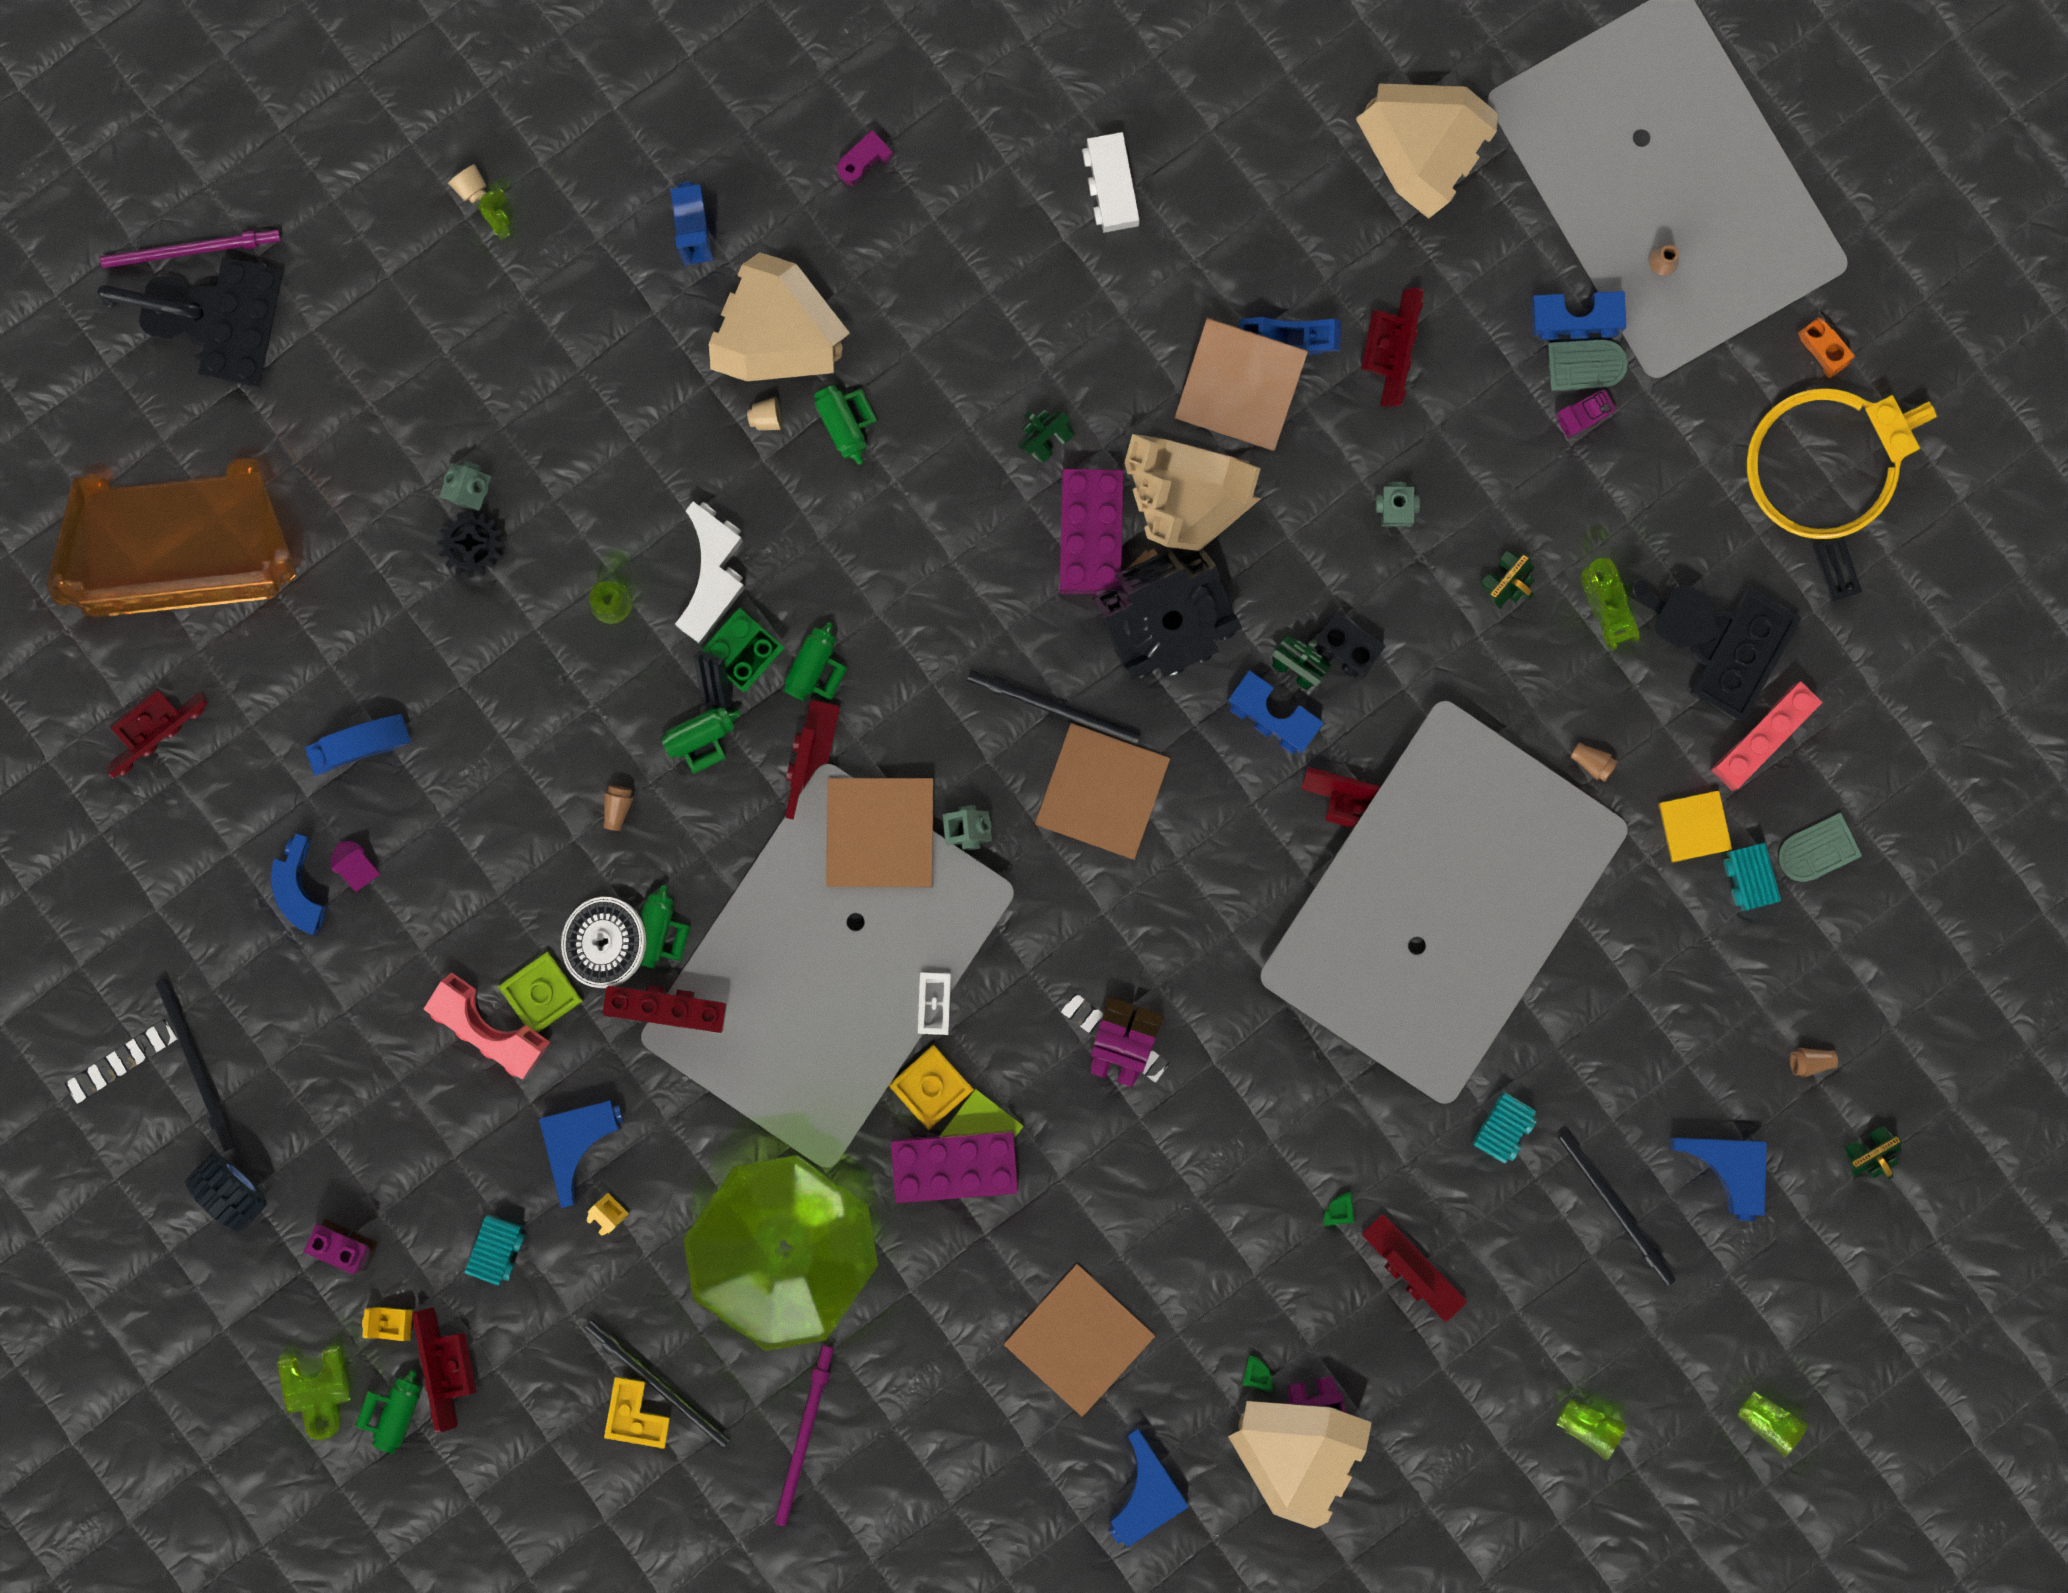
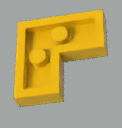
M615 1377L604 1438L664 1449L666 1447L671 1417L641 1412L646 1385L645 1381Z

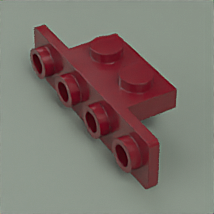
M1421 288L1403 290L1398 316L1380 310L1372 311L1361 370L1386 377L1380 404L1382 407L1401 406L1406 394L1405 383L1407 373L1412 364L1411 353L1418 333L1419 313L1423 308L1422 297L1424 290Z
M157 688L110 725L111 730L128 749L106 766L107 774L111 779L117 775L123 776L128 773L134 766L133 762L141 756L147 757L152 754L158 747L157 743L165 737L171 738L181 730V725L189 718L193 720L205 711V706L207 705L205 695L199 692L177 710Z
M812 700L802 734L796 733L792 751H797L795 763H789L786 780L791 781V792L785 817L794 820L799 795L815 771L820 766L828 764L840 707L837 705Z
M1307 768L1301 787L1304 791L1330 797L1325 821L1350 828L1356 826L1381 788L1380 785L1369 784L1354 778L1343 777L1314 768Z
M647 985L646 991L615 986L606 987L602 1012L604 1016L716 1033L723 1032L727 1008L726 1003L694 998L695 992L678 989L676 995L664 994V987Z
M1380 1215L1362 1232L1364 1239L1387 1261L1384 1268L1396 1280L1401 1276L1409 1284L1405 1288L1406 1291L1417 1302L1422 1298L1444 1322H1448L1467 1303L1465 1298L1385 1215Z
M434 1307L415 1311L412 1313L413 1329L417 1337L419 1359L422 1363L425 1378V1390L428 1394L431 1409V1420L436 1433L444 1432L457 1427L452 1398L477 1393L466 1335L464 1332L440 1337Z

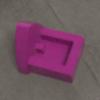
M345 841L339 842L336 845L331 856V869L334 873L338 872L355 892L380 875L378 869L364 854V849L359 844Z

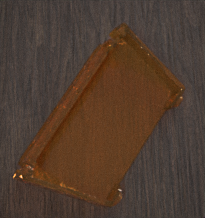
M239 458L229 463L226 467L227 476L121 488H111L106 479L95 474L74 478L46 583L54 603L63 607L71 604L81 608L82 614L96 618L273 599L279 593V587L285 582L290 583L296 578V570L255 458Z

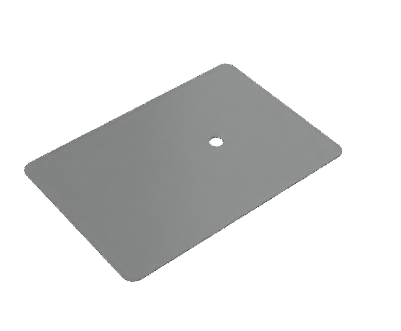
M1649 0L1494 88L1488 96V105L1498 113V124L1597 292L1625 291L1626 329L1622 334L1645 373L1653 378L1664 377L1840 276L1847 268L1848 261L1844 251L1695 0ZM1640 129L1646 130L1650 134V142L1644 147L1637 146L1633 141V134ZM1673 245L1679 252V265L1672 274L1665 276L1655 273L1649 264L1651 252L1659 246ZM1664 253V257L1668 260H1671L1669 258V255Z
M1449 701L1439 702L1431 709L1261 970V981L1267 989L1435 1101L1442 1104L1450 1103L1457 1098L1626 838L1627 825L1621 817ZM1413 937H1421L1425 941V950L1419 955L1412 954L1408 949V943Z
M832 764L822 765L815 771L799 795L794 820L784 817L667 993L676 995L677 989L695 992L694 998L726 1003L727 1008L723 1032L716 1033L648 1022L641 1034L642 1043L649 1051L821 1167H831L840 1160L923 1035L918 1034L920 972L950 973L951 993L1014 896V890L1009 881L955 845H946L945 839L934 831L932 887H826L827 778H853ZM853 913H859L864 917V927L859 931H853L847 925V919ZM944 982L926 983L925 1002H932L934 997L937 999V1002H943ZM925 1005L924 1025L929 1026L942 1005H937L935 1010L932 1009V1005Z

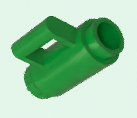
M835 385L824 388L814 395L816 400L814 404L837 451L841 452L843 458H852L858 465H861L863 463L862 452L867 449L861 430L877 423L878 420L862 389L844 396L842 391H838ZM854 399L864 422L857 423L847 403L848 401Z
M827 622L825 627L821 629L815 627L811 634L806 637L783 682L786 684L783 691L803 702L807 695L811 696L812 692L832 700L848 669L830 659L836 642V638L832 636L831 629L833 624L831 622ZM828 663L835 668L822 691L815 686Z
M722 707L718 709L712 708L665 731L666 734L661 736L660 739L670 759L676 756L678 758L684 756L692 773L695 774L726 759L718 739L726 736L729 731L735 728L733 722L740 716L741 712L739 710L727 711ZM709 743H714L717 750L692 761L689 753Z
M662 885L656 894H649L640 916L646 932V949L640 965L655 968L656 961L659 962L661 956L681 961L691 927L671 921L674 901L668 898V888L666 885ZM669 925L677 927L671 954L662 952Z
M411 1370L405 1378L398 1377L395 1384L391 1387L388 1396L372 1391L367 1393L355 1426L373 1432L372 1438L374 1441L372 1446L381 1451L395 1454L397 1448H401L420 1399L421 1385L416 1382L415 1370ZM377 1401L385 1402L377 1425H369Z

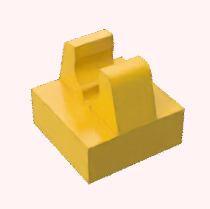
M607 1193L588 1211L587 1222L590 1224L593 1220H596L602 1226L598 1233L605 1235L623 1222L629 1213Z

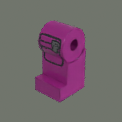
M872 130L841 158L837 166L838 175L846 185H857L864 179L865 172L879 159L885 165L894 158L893 152Z
M1604 389L1572 406L1560 410L1555 415V418L1567 439H1570L1596 425L1602 419L1616 412L1617 409L1608 392Z

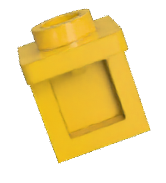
M391 1307L365 1308L362 1319V1337L366 1339L380 1338L410 1341L413 1310Z

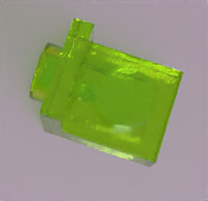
M502 189L497 192L492 190L486 193L480 199L481 203L477 205L480 213L501 241L511 235L507 228V225L510 224L509 219L500 208L495 211L497 207L508 200Z

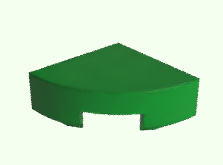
M1351 1192L1339 1195L1330 1202L1324 1213L1323 1226L1354 1223Z
M1249 1355L1242 1385L1273 1392V1380L1269 1369L1260 1359Z

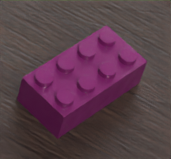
M1063 469L1059 594L1099 595L1119 585L1115 574L1121 572L1123 470Z
M1014 1130L893 1139L891 1141L895 1203L1018 1194Z

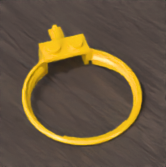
M1812 389L1794 394L1774 406L1764 416L1754 431L1747 454V475L1753 496L1759 507L1774 523L1798 536L1812 539H1833L1852 534L1871 523L1887 506L1897 486L1902 460L1920 450L1911 430L1937 418L1935 410L1930 401L1902 414L1893 395L1877 403H1872L1855 394L1837 389ZM1815 400H1830L1844 403L1858 411L1863 406L1892 463L1894 462V467H1888L1884 488L1874 505L1853 522L1828 529L1805 527L1794 523L1780 514L1764 494L1758 476V454L1767 430L1787 410L1801 403Z

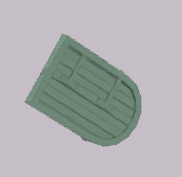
M1596 339L1548 343L1551 391L1608 388L1620 382L1627 372L1628 360L1626 353L1620 345L1613 341Z
M1838 813L1799 833H1794L1793 836L1785 840L1778 852V863L1786 877L1793 881L1806 882L1818 879L1820 876L1862 857V854L1842 814Z

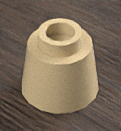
M475 164L457 174L448 183L465 202L470 200L472 204L487 194L484 190L487 186Z
M776 396L754 403L752 409L747 410L750 427H756L758 431L783 429L782 412Z

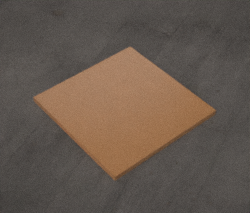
M1207 318L1175 419L1275 451L1308 350Z
M1071 723L1035 825L1135 860L1170 758Z
M827 778L826 887H932L933 778Z
M1076 1264L1003 1345L1083 1417L1155 1338V1335L1085 1270Z

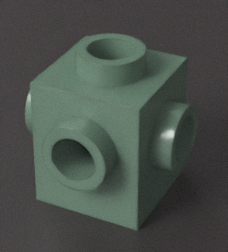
M464 461L463 466L451 463L449 470L445 474L439 498L461 507L480 511L483 499L488 492L491 476L481 473V466Z
M1389 482V487H1383L1381 495H1376V513H1381V527H1411L1414 524V513H1419V495H1414V487H1407L1406 482ZM1394 501L1400 502L1402 507L1395 506Z
M975 805L958 807L957 812L943 814L946 845H962V850H975L981 848L980 843L992 841V825L989 811L976 810Z

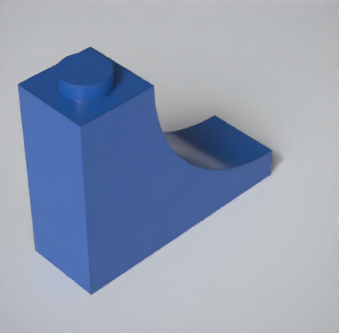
M694 182L679 183L676 185L677 188L670 189L676 227V247L684 266L714 261L702 188L700 184L695 185Z
M614 1100L539 1119L561 1208L577 1204L575 1198L576 1175L579 1165L588 1150L604 1136L621 1130L619 1123L624 1122L620 1105L615 1106Z
M1670 1138V1150L1691 1154L1702 1160L1715 1172L1725 1189L1728 1213L1736 1214L1737 1220L1756 1221V1215L1765 1216L1767 1142Z
M1137 1426L1127 1432V1436L1136 1454L1137 1473L1135 1484L1126 1503L1116 1514L1110 1517L1112 1526L1108 1528L1118 1544L1123 1541L1127 1548L1189 1507Z

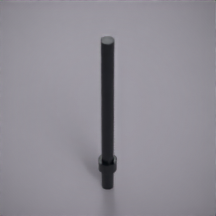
M973 670L969 673L968 682L989 689L991 694L999 697L1003 694L1137 745L1141 733L1005 683L1006 679L998 676L992 678Z
M168 980L158 981L155 984L210 1118H208L211 1129L216 1130L224 1152L233 1149L236 1146L227 1127V1124H229L225 1112L220 1110Z
M1566 1131L1560 1135L1558 1140L1643 1254L1642 1260L1648 1268H1653L1666 1287L1674 1283L1676 1279L1663 1263L1664 1257L1657 1248L1653 1249L1570 1134Z
M593 1319L584 1328L603 1344L601 1346L602 1349L609 1355L613 1353L719 1446L724 1448L731 1440L620 1344L622 1340L614 1333L610 1335Z

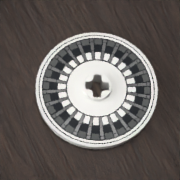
M598 897L584 902L575 909L565 924L561 939L564 962L570 973L585 985L595 988H606L607 986L622 984L636 972L645 954L646 932L640 916L629 904L616 898ZM607 938L608 944L603 947L599 946V941Z

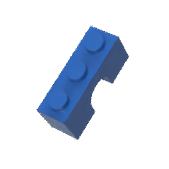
M1625 291L1594 293L1591 297V313L1585 317H1575L1567 311L1564 294L1534 295L1531 299L1533 336H1540V340L1559 339L1558 335L1569 334L1571 339H1585L1592 333H1601L1602 338L1618 337L1619 332H1623L1626 329Z
M1249 670L1227 701L1231 705L1229 710L1242 720L1246 716L1256 723L1254 728L1269 738L1271 734L1281 740L1279 746L1290 754L1294 755L1295 752L1302 754L1324 722L1301 706H1298L1288 718L1277 719L1273 717L1267 710L1266 701L1274 687Z

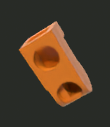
M1817 317L1798 332L1802 343L1823 367L1822 370L1829 380L1851 364L1855 357L1837 333L1820 317Z

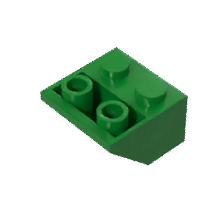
M739 608L701 651L724 659L727 679L742 692L746 693L785 647Z

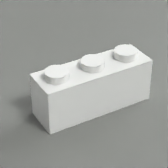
M1123 132L1088 138L1087 148L1082 149L1085 167L1091 166L1093 176L1088 178L1090 195H1096L1098 207H1093L1096 225L1102 224L1103 233L1139 226V215Z

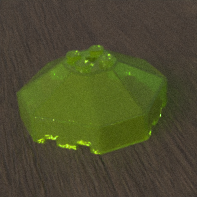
M798 1155L734 1166L683 1238L693 1300L717 1315L719 1319L737 1332H741L755 1342L764 1351L827 1340L878 1267L868 1205ZM785 1240L787 1245L793 1246V1251L788 1253V1258H783L781 1253L776 1254L775 1248L780 1246V1241Z

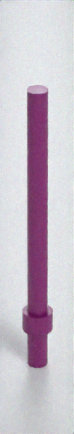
M279 229L258 233L255 230L244 231L242 235L100 256L102 268L240 247H244L245 250L258 248L260 244L280 242L281 234Z
M822 1345L817 1367L813 1368L810 1380L813 1382L774 1522L780 1526L787 1525L824 1384H828L831 1374L828 1369L834 1347Z

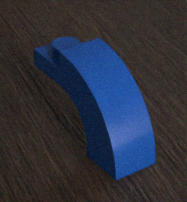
M1266 317L1239 319V328L1308 350L1307 356L1321 355V352L1340 351L1341 321L1337 319L1314 321H1281Z
M399 714L338 731L319 739V742L309 745L305 749L313 774L318 776L351 762L393 751L411 743L403 716Z
M295 833L294 839L290 838L285 847L284 855L288 856L286 862L278 859L273 861L271 871L272 891L279 909L294 926L308 934L318 936L328 907L314 902L303 888L301 874L312 838Z

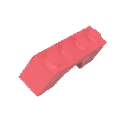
M1801 681L1793 684L1772 706L1765 717L1741 741L1733 746L1710 771L1731 791L1739 789L1823 702Z
M451 972L439 983L424 1010L430 1014L434 1021L445 1024L455 1031L458 1038L469 1041L479 1048L485 1057L494 1059L504 1066L509 1074L523 1080L534 1069L551 1042L527 1025L510 1032L499 1031L489 1026L477 1011L475 1002L476 989Z

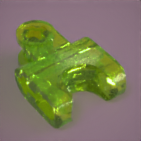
M1609 558L1596 559L1581 572V583L1591 610L1600 623L1604 641L1608 649L1613 651L1617 649L1616 644L1630 639L1634 643L1640 641V635L1636 622L1629 611L1627 595L1616 566ZM1595 571L1601 574L1602 582L1598 581ZM1605 600H1606L1607 602L1612 601L1614 606H1612V605H1608V606H1607V605L1605 604ZM1623 629L1626 630V631H1624V632L1615 634V632H1618V631H1620V630H1623Z
M337 1344L328 1345L322 1353L323 1369L315 1378L304 1376L300 1372L297 1359L292 1355H281L277 1361L286 1411L288 1414L302 1411L305 1431L314 1440H325L333 1437L338 1432L340 1419L337 1404L350 1401V1390L343 1354ZM321 1418L323 1421L328 1420L329 1426L324 1428V1432L322 1428H317L316 1422H319Z

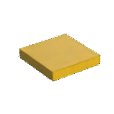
M1719 791L1658 803L1671 863L1732 850Z
M935 1045L931 1046L889 1084V1087L928 1131L974 1091Z

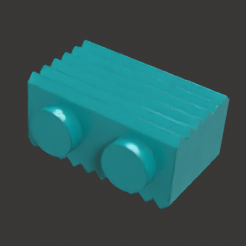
M1765 842L1726 852L1727 859L1723 860L1727 876H1732L1735 888L1731 889V893L1736 906H1740L1741 910L1745 911L1781 901Z
M1502 1092L1471 1144L1502 1163H1506L1508 1159L1513 1161L1521 1149L1522 1145L1518 1144L1523 1133L1528 1135L1537 1122V1119L1533 1117L1536 1111L1506 1092Z
M490 1214L486 1215L464 1273L498 1286L503 1283V1280L509 1281L515 1264L510 1262L514 1251L520 1252L526 1235L521 1234L523 1226Z

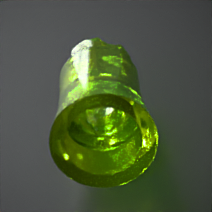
M601 581L595 584L590 591L591 611L601 622L608 624L618 623L624 620L630 613L632 598L629 591L623 585L611 581ZM606 595H612L611 603L606 605L603 602V598Z
M1755 1392L1744 1402L1737 1414L1741 1420L1746 1422L1748 1427L1772 1445L1783 1458L1788 1456L1809 1425V1423L1776 1406L1767 1398L1763 1399Z
M1571 1398L1556 1421V1425L1566 1429V1433L1586 1444L1606 1461L1616 1449L1627 1427V1423L1602 1414L1584 1403L1579 1404Z

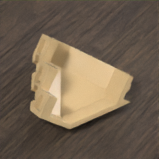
M1379 83L1377 97L1373 98L1367 104L1365 111L1355 119L1395 191L1429 219L1452 200L1456 194L1453 187L1461 176L1467 177L1480 157L1476 154L1477 150L1484 140L1490 142L1497 132L1498 113L1467 87Z
M761 252L743 263L737 275L742 279L736 293L730 292L722 310L721 316L725 317L720 331L719 333L713 332L709 341L710 369L744 381L834 373V362L842 357L843 347L841 340L850 333L799 266Z
M1132 434L1125 459V467L1127 473L1132 474L1136 485L1133 493L1139 511L1144 512L1147 526L1144 529L1148 539L1166 547L1200 551L1261 499L1254 496L1261 468L1249 464V461L1164 438Z
M1247 1401L1245 1412L1239 1420L1240 1430L1228 1437L1272 1513L1299 1524L1317 1528L1328 1523L1333 1514L1332 1509L1329 1508L1335 1496L1342 1497L1352 1479L1350 1468L1355 1460L1361 1462L1364 1457L1372 1422L1329 1407Z

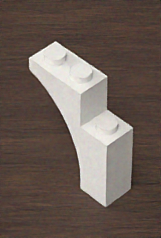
M692 502L686 512L691 518L699 538L701 570L695 593L675 625L702 645L745 589L744 585L740 583L743 579L742 576L730 567L726 571L723 570V567L742 544L743 540L738 536L741 530L728 520L724 524L714 517L717 512L707 504L702 502L699 506Z

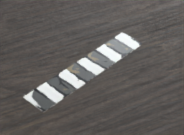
M1074 993L1061 1013L1096 1038L1103 1013L1081 996ZM1151 1050L1143 1074L1156 1083L1170 1063Z
M163 1019L64 1084L78 1104L177 1040L165 1019Z

